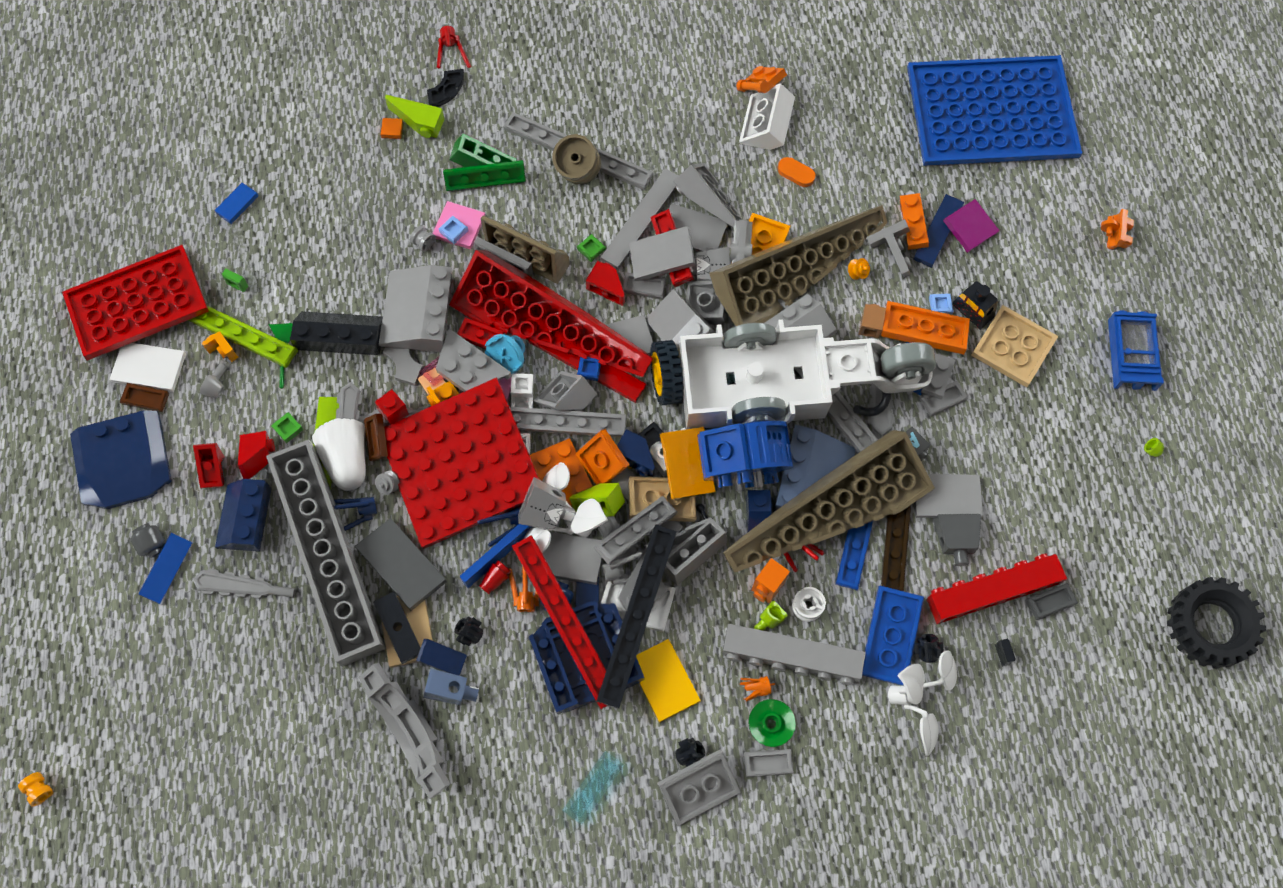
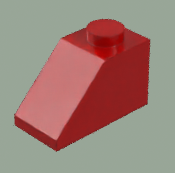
M597 261L586 279V289L623 306L625 294L616 269L609 263Z
M267 431L240 435L238 467L243 479H251L269 464L266 456L275 452V445L273 439H269Z

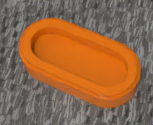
M790 157L782 158L778 163V172L786 179L802 187H809L814 183L815 172L810 167Z

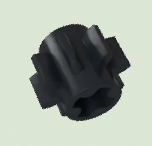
M469 616L467 619L462 618L459 620L454 629V632L458 635L456 641L468 646L471 643H478L483 636V629L480 628L482 622Z
M933 634L920 636V638H917V643L914 644V654H919V659L926 663L937 661L941 653L944 652V643L939 642V638Z
M686 738L678 742L680 748L676 749L675 754L677 761L682 766L686 765L688 767L705 756V749L700 741H695L694 738Z

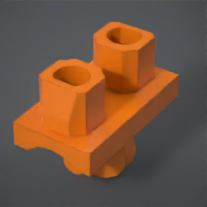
M1124 208L1121 209L1119 214L1108 216L1107 220L1101 223V230L1106 232V236H1108V249H1115L1116 247L1127 248L1132 245L1133 237L1127 235L1126 232L1133 228L1134 220L1128 217V210Z

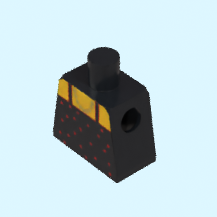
M975 281L952 302V305L966 318L970 319L980 330L995 317L998 299L990 292V288L987 285H982Z

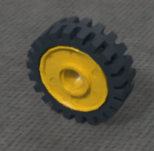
M673 340L653 342L650 347V356L653 357L650 365L657 401L660 405L681 403L684 385L682 383V367L680 366L681 360L677 346Z

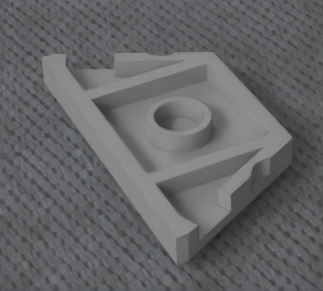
M451 329L448 330L436 366L437 373L465 392L496 377L498 380L503 378L507 380L512 377L509 370Z

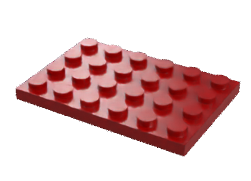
M183 245L62 292L83 357L87 361L209 312Z

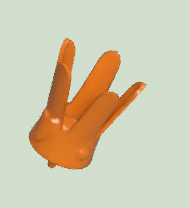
M767 676L759 679L740 678L741 680H747V682H741L740 685H745L744 689L746 691H753L752 694L744 698L746 702L758 696L771 694V686L775 685V683L770 684Z

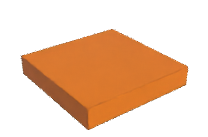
M606 429L598 432L575 453L596 485L610 483L630 465Z

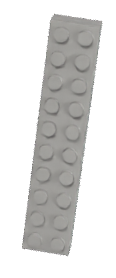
M308 439L267 455L266 457L336 663L343 667L386 649L338 510L334 509L336 504L315 446Z

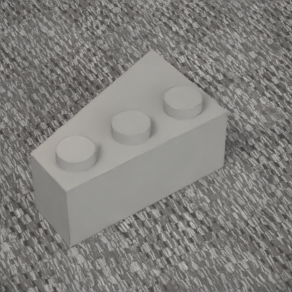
M711 517L684 528V531L676 533L664 573L677 586L727 543L726 532Z

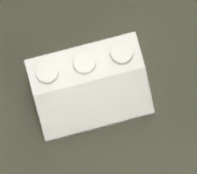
M781 83L775 85L767 93L757 92L751 94L739 140L740 144L768 150L784 145L795 96Z

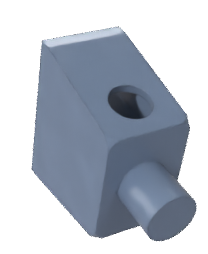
M430 668L423 698L460 705L462 699L476 702L479 688L466 685V677ZM449 687H457L458 692H450Z

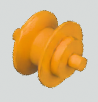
M860 258L850 261L848 273L852 279L858 280L859 278L865 279L868 277L870 266L866 259Z

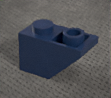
M626 429L617 447L630 464L629 466L634 468L638 474L647 477V475L653 477L655 465L646 439Z

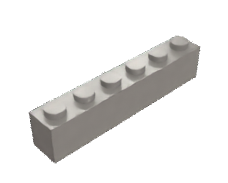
M728 624L722 655H725L726 659L730 661L749 660V664L754 666H763L764 663L772 665V669L778 671H785L787 668L795 670V674L808 676L809 673L818 675L817 678L821 680L831 681L832 678L840 679V683L845 685L859 683L862 679L865 652L733 624Z

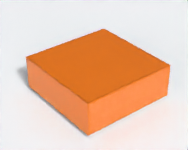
M383 118L381 138L401 139L403 119Z

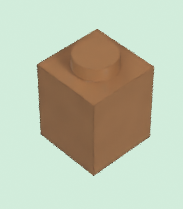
M865 304L858 334L879 339L883 330L886 308L877 304Z

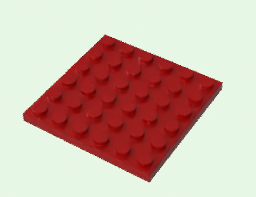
M497 377L384 427L388 452L387 458L392 471L400 480L398 487L423 549L479 525L477 523L478 520L501 515L522 506L533 477L539 479Z

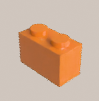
M771 558L754 581L751 590L754 592V597L763 603L767 601L770 604L785 584L790 571Z

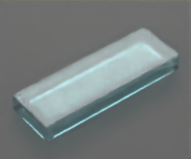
M605 751L562 811L580 825H583L618 776L624 764Z

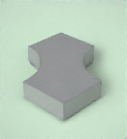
M385 347L383 355L391 359L396 366L395 380L416 386L417 378L421 375L423 365L413 360L410 355V349Z

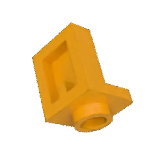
M220 331L208 336L202 342V345L209 354L218 350L223 359L228 357L233 362L239 358Z
M449 381L434 390L430 386L426 388L429 394L426 396V399L431 406L459 394L454 385Z

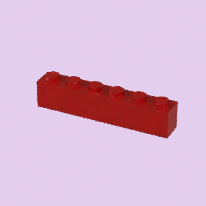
M1047 553L1041 554L1034 558L1035 561L1029 563L1027 560L1015 563L1014 567L1010 569L1006 567L998 568L993 571L994 574L986 576L983 573L973 577V581L965 583L964 580L953 583L951 588L944 589V587H939L932 590L926 600L936 624L1062 584L1067 577L1057 555L1048 556Z

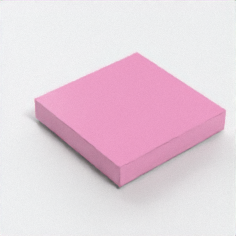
M447 201L433 234L436 236V239L453 244L439 233V228L454 216L468 227V232L455 245L471 249L482 225L480 218L482 215L486 216L485 212Z

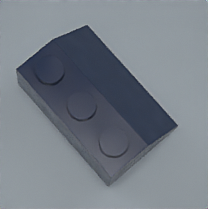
M241 479L227 484L215 544L216 549L260 552L272 490L265 480Z

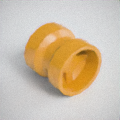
M41 772L30 774L18 784L21 793L27 795V801L31 807L40 805L53 795L52 788L44 783L45 779Z

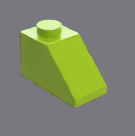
M600 483L569 498L576 512L584 501L595 499L601 505L606 517L614 516L625 503L619 483Z

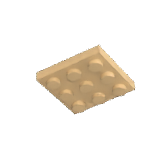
M1002 305L971 356L1021 385L1028 387L1058 336Z

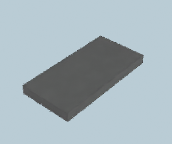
M391 518L355 545L360 554L410 611L447 583L440 572Z

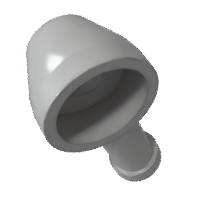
M220 360L213 374L205 378L200 387V394L207 397H220L224 390V385L219 379L226 369L230 367L226 361Z

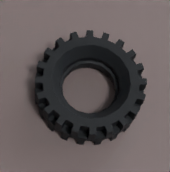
M1208 577L1203 581L1198 580L1180 591V594L1171 601L1173 606L1168 608L1167 612L1171 614V619L1167 621V626L1173 629V633L1169 635L1171 639L1176 638L1180 644L1177 646V649L1179 651L1184 649L1188 653L1186 658L1190 661L1196 659L1199 661L1200 666L1212 665L1213 669L1233 666L1258 651L1256 647L1264 641L1260 634L1266 631V626L1260 625V620L1265 618L1264 612H1257L1256 606L1260 605L1258 600L1252 602L1248 596L1251 592L1248 589L1240 591L1238 589L1239 583L1235 581L1227 584L1226 578L1221 577L1218 580H1214L1213 577ZM1213 604L1220 606L1228 613L1234 626L1233 635L1225 644H1213L1200 635L1194 622V614L1199 606Z

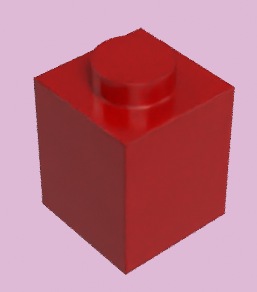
M393 389L375 401L379 413L383 415V418L389 425L409 415L405 403Z

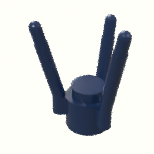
M374 497L334 499L335 504H341L335 505L334 509L357 507L359 515H364V517L344 526L345 531L365 521L373 520L372 515L377 514Z
M521 506L504 514L477 521L478 524L508 518L510 525L515 524L513 528L489 542L488 546L491 547L498 543L519 524L518 513Z

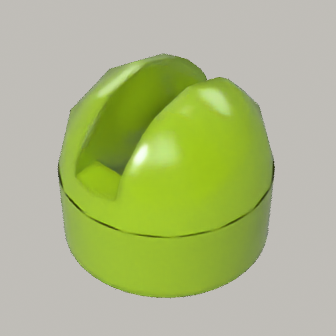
M1152 438L1146 442L1144 451L1148 455L1159 457L1163 454L1164 445L1159 439Z

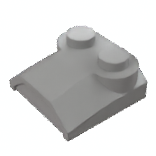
M712 281L687 282L686 301L706 321L713 325L723 324L728 318V313L716 295Z

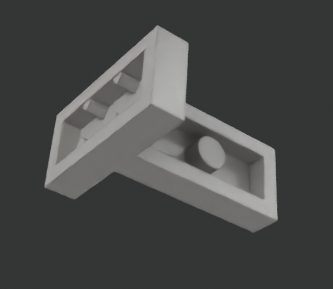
M905 219L867 237L872 248L886 242L888 243L903 278L911 275L909 269L912 268L908 256L903 257L901 253L904 247L900 238H895L910 232Z

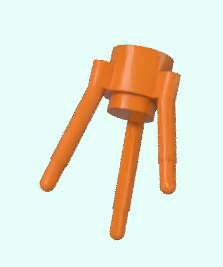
M522 566L523 592H519V596L513 572L509 574L514 607H517L518 612H534L535 606H539V595L536 591L534 596L533 592H528V575Z

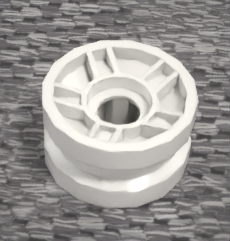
M803 588L797 592L793 599L792 608L794 614L802 621H815L825 609V597L816 588ZM810 601L813 606L807 609L805 602Z

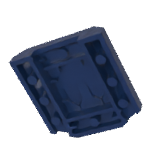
M143 410L78 427L70 434L81 504L85 506L111 509L148 499L157 494V491L163 486L172 482L158 411Z
M589 601L572 609L607 670L622 620L615 603L599 604ZM551 617L546 618L541 623V627L529 636L556 713L570 712L595 702L594 696ZM637 657L626 689L645 680Z

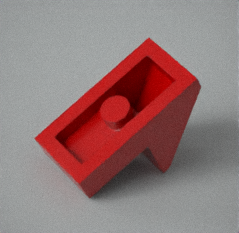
M217 443L193 445L200 488L223 486L224 477L221 462L225 457Z

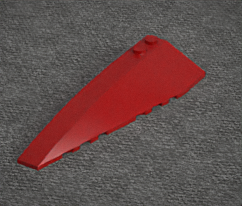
M486 249L475 250L449 304L472 320L504 331L506 334L516 335L525 340L530 338L537 344L562 352L572 353L584 359H587V357L599 360L598 363L616 367L619 370L641 377L645 375L653 360L652 356L583 309Z

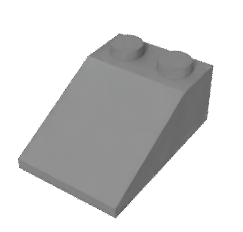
M674 289L646 318L647 323L663 341L673 340L675 342L678 352L680 336L716 333V330Z

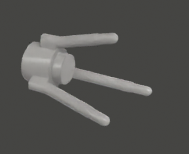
M646 548L638 550L636 554L616 560L610 565L607 563L603 564L602 568L606 581H613L614 585L626 583L628 578H620V576L624 575L622 565L643 556Z

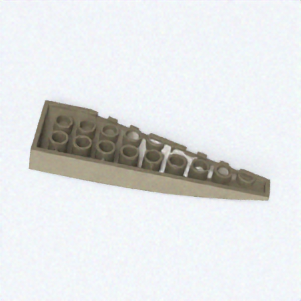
M892 430L791 499L725 550L723 554L733 572L736 573L760 564L764 560L774 559L783 553L801 549L804 545L815 544L845 533L846 530L864 526L865 523L873 520L877 521L883 519L884 516L899 513L935 489L907 433Z

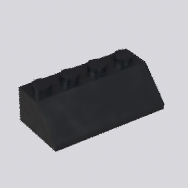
M301 311L293 320L290 341L297 350L380 355L381 346H379L383 316Z

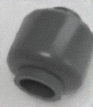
M149 523L133 530V535L130 538L138 555H148L149 558L159 555L161 548L166 542L159 528L156 525L150 526Z

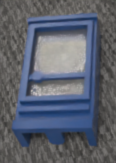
M1120 310L1114 312L1108 319L1114 389H1118L1123 383H1132V389L1134 390L1141 389L1144 384H1151L1152 391H1157L1164 383L1159 355L1156 325L1157 314L1145 311L1132 313Z

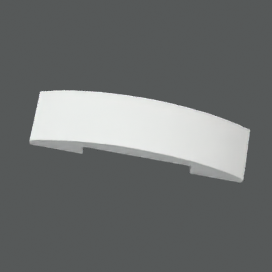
M512 374L511 407L533 408V374ZM520 431L530 455L532 432Z

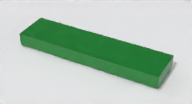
M523 160L443 170L446 191L526 182Z

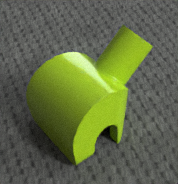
M772 601L761 613L760 618L762 620L753 628L762 631L767 627L773 629L782 623L788 615L775 601Z

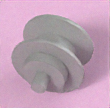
M393 471L379 474L375 479L376 488L384 495L399 489L398 484L400 480Z

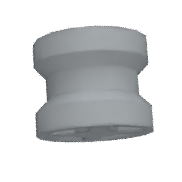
M422 225L415 228L410 236V242L418 245L419 249L423 252L427 251L436 240V236L431 232L428 233L427 229Z
M614 516L607 517L608 521L597 527L603 539L610 532L619 528Z

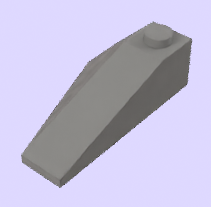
M704 163L690 165L674 180L677 185L676 189L680 194L685 195L733 228L735 221L743 220L734 206H728L726 203L728 196L725 192L716 188L715 185L719 183Z

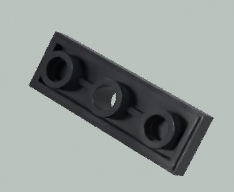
M392 592L373 601L400 662L404 664L418 657L421 647L396 593ZM402 625L400 631H395L397 626Z

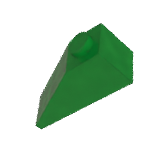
M462 134L454 143L449 159L463 167L517 161L516 158L466 134Z

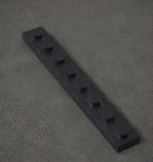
M656 524L654 526L596 702L616 709L620 708L677 531Z

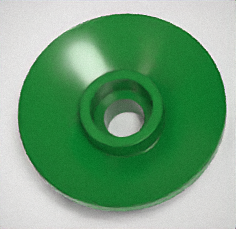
M767 699L759 702L752 709L748 725L752 736L757 742L767 747H778L791 739L795 731L796 721L788 705L779 700ZM773 720L776 724L775 728H769L767 721Z

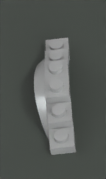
M380 663L373 664L358 678L366 690L367 697L380 713L400 745L417 783L422 786L429 799L434 798L451 784L440 767L444 760L434 745V742L438 739L415 700L408 701L397 681L390 682Z

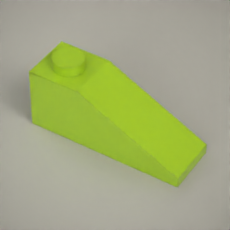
M386 94L385 100L388 109L400 119H403L413 130L425 138L438 137L445 120L442 108Z

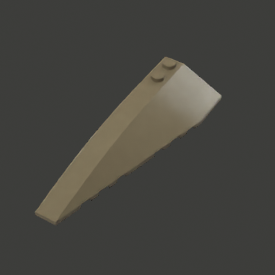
M883 205L823 226L710 272L715 293L735 326L768 321L783 310L778 299H782L786 306H790L798 296H802L807 292L810 286L818 283L836 268L838 263L847 259L850 253L855 249H859L868 236L883 229L887 224Z

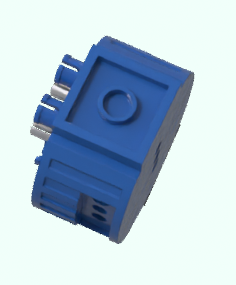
M787 422L738 423L702 431L697 435L704 481H718V488L733 486V479L736 491L744 490L743 483H745V488L763 487L762 475H764V484L778 483L777 473L793 468Z

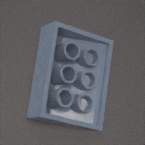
M795 424L790 441L793 468L783 471L773 513L819 479L855 455V448L816 429Z

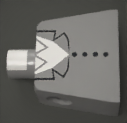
M729 247L696 253V264L690 267L692 275L696 276V281H710V272L730 264Z
M533 477L518 513V521L522 525L555 529L559 519L571 522L575 509L565 506L566 495L564 492Z

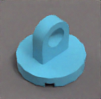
M497 334L486 342L485 354L509 370L511 374H515L522 368L525 344L520 337Z

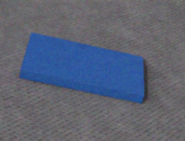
M878 586L864 651L865 659L862 676L904 686L897 675L911 665L924 596Z

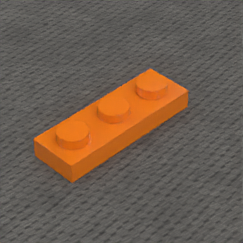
M920 193L900 196L902 218L906 220L910 232L905 233L908 250L929 247Z

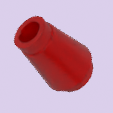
M497 560L495 564H491L479 586L490 594L510 578L508 575L512 571Z

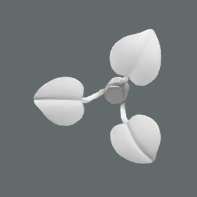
M560 462L550 469L542 481L561 491L568 486L570 480L569 469L564 463ZM588 499L578 507L577 512L575 511L573 520L566 522L567 529L560 527L546 529L532 526L527 531L524 539L532 535L543 553L551 541V533L549 531L565 532L569 535L574 532L578 536L586 538L593 529L604 524L608 519L599 502L595 499ZM566 501L565 506L572 508Z
M945 650L939 658V673L941 676L939 680L924 683L925 675L920 664H912L897 675L904 686L891 685L888 692L891 704L904 705L905 709H911L923 716L920 720V733L925 756L931 754L938 740L939 728L937 719L934 714H928L927 711L911 704H919L921 702L923 688L943 683L946 690L954 688L957 681V667L951 651Z

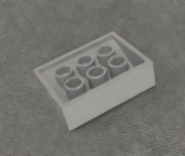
M427 265L390 271L379 346L432 352L442 351L452 286V267Z

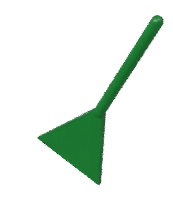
M293 323L268 324L276 339L287 344L289 343ZM281 365L279 387L283 389L285 367Z

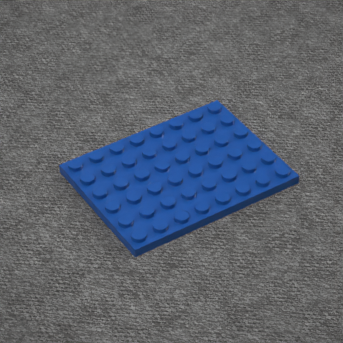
M1061 55L908 63L907 71L923 166L1081 157L1082 150Z

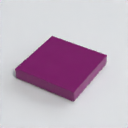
M976 199L943 220L967 253L999 232V229Z

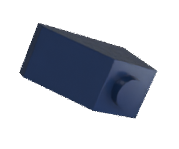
M748 490L746 496L747 533L771 515L770 490Z

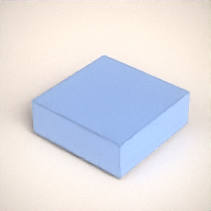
M454 216L439 228V233L453 244L468 232V227Z
M931 294L929 296L932 311L953 314L951 294Z

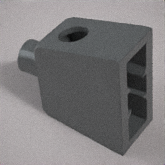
M938 514L934 520V525L942 553L954 554L955 566L969 565L968 554H974L979 549L981 514Z

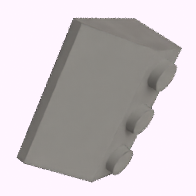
M806 294L765 322V324H769L774 328L777 327L778 320L782 319L784 328L822 325L823 338H829L837 333L836 327L822 305L809 294Z

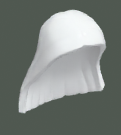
M337 418L319 426L315 430L312 439L316 452L333 483L344 491H351L362 485L366 475L364 451L365 424L355 419Z

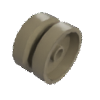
M578 134L567 135L560 139L554 147L552 153L553 164L557 172L568 182L586 184L592 181L599 173L601 156L597 148L585 136Z

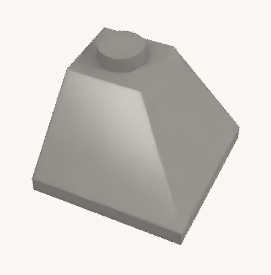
M560 371L533 402L555 410H577L589 406L597 393L583 376Z

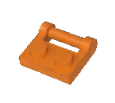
M759 66L745 80H738L736 87L738 91L742 92L755 90L759 93H767L787 74L784 68Z

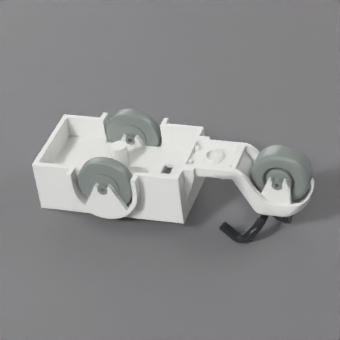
M783 319L778 320L776 328L765 323H747L727 330L724 335L722 334V325L720 324L717 325L716 333L680 336L679 358L681 360L680 366L682 367L683 376L682 383L684 385L683 402L686 429L725 427L738 423L745 424L760 421H785L788 424L791 421L822 419L826 417L832 404V395L840 390V386L872 383L882 391L881 402L873 408L856 405L853 408V412L863 416H876L884 412L888 407L891 393L915 391L929 385L933 376V370L936 367L934 349L926 343H899L889 347L880 340L872 338L834 341L833 337L823 338L822 325L784 328ZM794 368L802 369L803 379H795ZM727 373H734L735 384L727 385Z

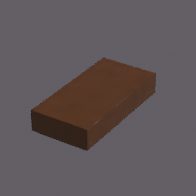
M127 383L120 403L163 413L170 393L165 390Z
M374 414L364 419L370 461H378L388 456L383 415Z

